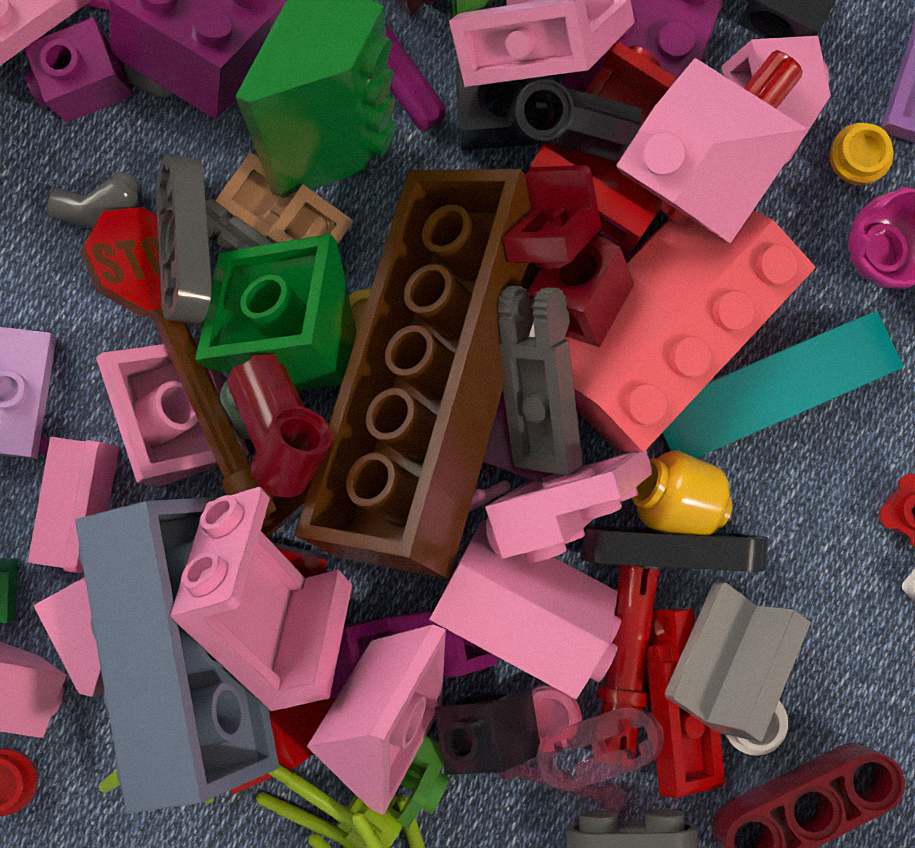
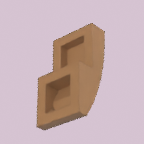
M249 152L215 200L228 210L232 218L237 216L273 243L332 234L337 244H339L354 222L303 184L297 192L289 194V197L282 198L272 194L260 160L252 152Z

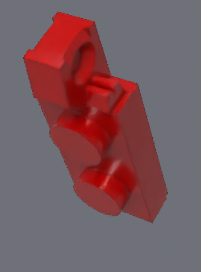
M670 608L653 611L649 642L651 646H648L647 652L659 795L672 798L723 787V784H725L720 733L713 731L665 696L666 688L695 625L694 609Z

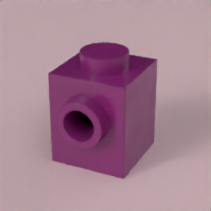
M94 17L40 38L24 48L32 68L24 72L31 94L40 107L48 105L66 123L134 96L121 61L111 55V38Z

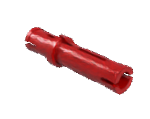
M619 565L618 594L614 615L621 619V624L612 641L618 648L612 664L606 673L605 685H598L596 698L603 701L597 746L593 758L612 764H618L621 761L623 765L635 766L641 707H648L649 693L643 692L657 579L660 576V570L652 568L643 569L644 567Z

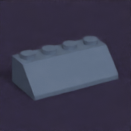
M219 497L144 501L75 519L79 540V559L84 569L92 615L91 628L97 643L104 684V703L109 712L117 758V777L122 787L126 814L202 803L279 768L268 708L169 617L181 582V576L186 567L199 527L200 517L206 503L214 501Z

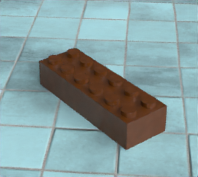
M521 169L408 170L329 423L333 435L331 446L312 478L294 536L338 558L450 580L504 386L500 351L501 339L498 325L499 313H497L498 296L501 295V290H505L506 286H523L528 291L537 268L535 263H508L503 243V237L531 211L525 174Z

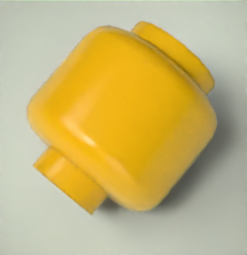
M677 450L666 452L657 459H650L653 473L636 486L638 495L632 497L643 524L663 534L711 536L715 530L721 529L727 523L732 512V499L730 497L729 482L724 471Z

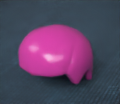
M903 187L874 198L859 211L853 221L847 246L850 251V260L858 274L878 288L903 290L915 285V188Z

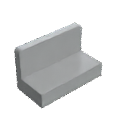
M714 582L666 688V698L715 732L762 743L811 622L793 609L757 606L728 583Z

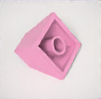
M694 58L655 105L616 166L621 174L730 244L808 129Z

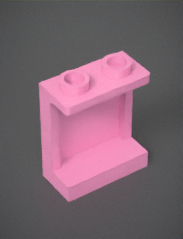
M506 0L507 6L459 13L449 20L465 87L587 71L635 23L631 0Z
M256 487L231 496L225 495L206 503L169 617L270 711L330 698L352 584L339 570L308 578L302 576L261 532L270 497L261 487Z

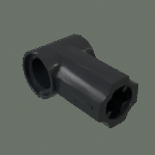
M539 79L520 85L511 93L506 103V118L510 128L516 135L526 140H537L617 163L641 128V108L567 88L549 79ZM534 92H541L547 95L554 107L551 122L540 130L531 127L524 115V105L528 97Z

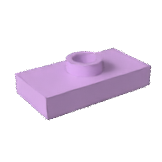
M0 327V455L38 459L57 337L52 333Z

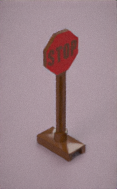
M143 207L103 211L80 251L96 291L141 317H150L154 321L223 474L224 480L221 482L225 494L231 496L260 487L252 476L251 464L232 423L219 401L220 396L207 368L202 367L195 360L198 348L186 322L166 320L163 316L157 215ZM310 484L301 495L291 498L278 497L264 490L270 499L261 532L267 538L303 510Z

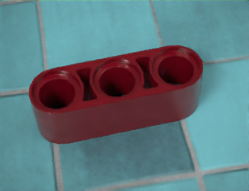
M858 743L841 745L726 802L718 809L713 818L712 833L714 840L720 848H735L734 839L739 827L744 823L756 821L760 823L761 834L757 843L751 848H817L889 812L897 806L904 795L905 779L903 772L893 759L870 747ZM872 762L875 770L873 783L865 791L855 792L853 785L854 774L860 766ZM816 792L818 807L814 815L806 820H795L794 806L798 798L804 793Z

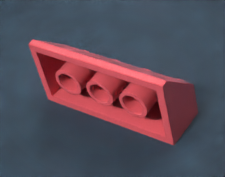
M754 210L730 244L691 218L682 225L669 217L626 261L634 281V286L601 346L597 347L565 336L564 340H569L576 410L616 452H644L816 267L774 220Z

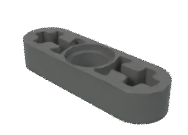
M166 154L161 161L156 183L162 312L166 320L200 324L206 317L211 298V270L203 165L199 159Z

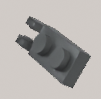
M506 286L505 290H501L502 293L498 296L497 313H499L498 325L501 339L503 392L513 466L515 468L569 476L583 466L569 340H564L570 323L569 311L566 309L568 304L565 300L566 295H563V290H559V288H541V291L537 292L533 308H531L532 300H530V293H527V289H524L523 286ZM534 323L535 337H529Z

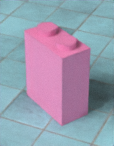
M484 519L481 520L429 619L576 700L589 678L599 683L607 673L618 648L612 641L621 624V619L614 615L618 591L555 557L529 563L526 553L502 559L501 555L496 554L490 546L486 533V520Z

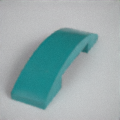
M878 311L709 382L661 433L668 452L677 450L697 458L877 380L904 366Z

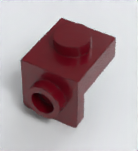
M587 165L533 167L526 173L525 179L531 211L503 237L508 263H535V266L540 269L563 267L571 263L575 256L601 229L592 172Z

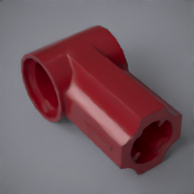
M275 354L254 355L244 364L233 367L226 382L256 450L250 466L252 476L257 484L270 494L278 497H295L301 495L307 489L330 448L333 438L331 427L318 413L304 407L285 365L278 362Z

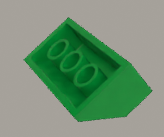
M286 0L235 96L272 194L285 198L289 197V194L297 192L302 184L312 190L364 173L374 154L383 157L393 140L397 122L392 121L395 97L390 96V86L394 71L388 68V56L392 40L386 37L383 5L372 0Z

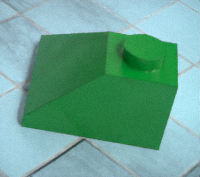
M325 234L220 252L211 287L210 304L203 322L195 360L202 367L230 374L233 367L244 364L254 355L275 354L278 362L285 365L297 391L341 386L354 346L356 327L338 244L333 235Z

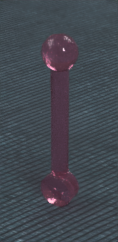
M519 764L502 773H497L504 780L521 777L600 800L602 806L612 812L620 811L626 804L625 792L616 783H608L603 787H598L523 764Z

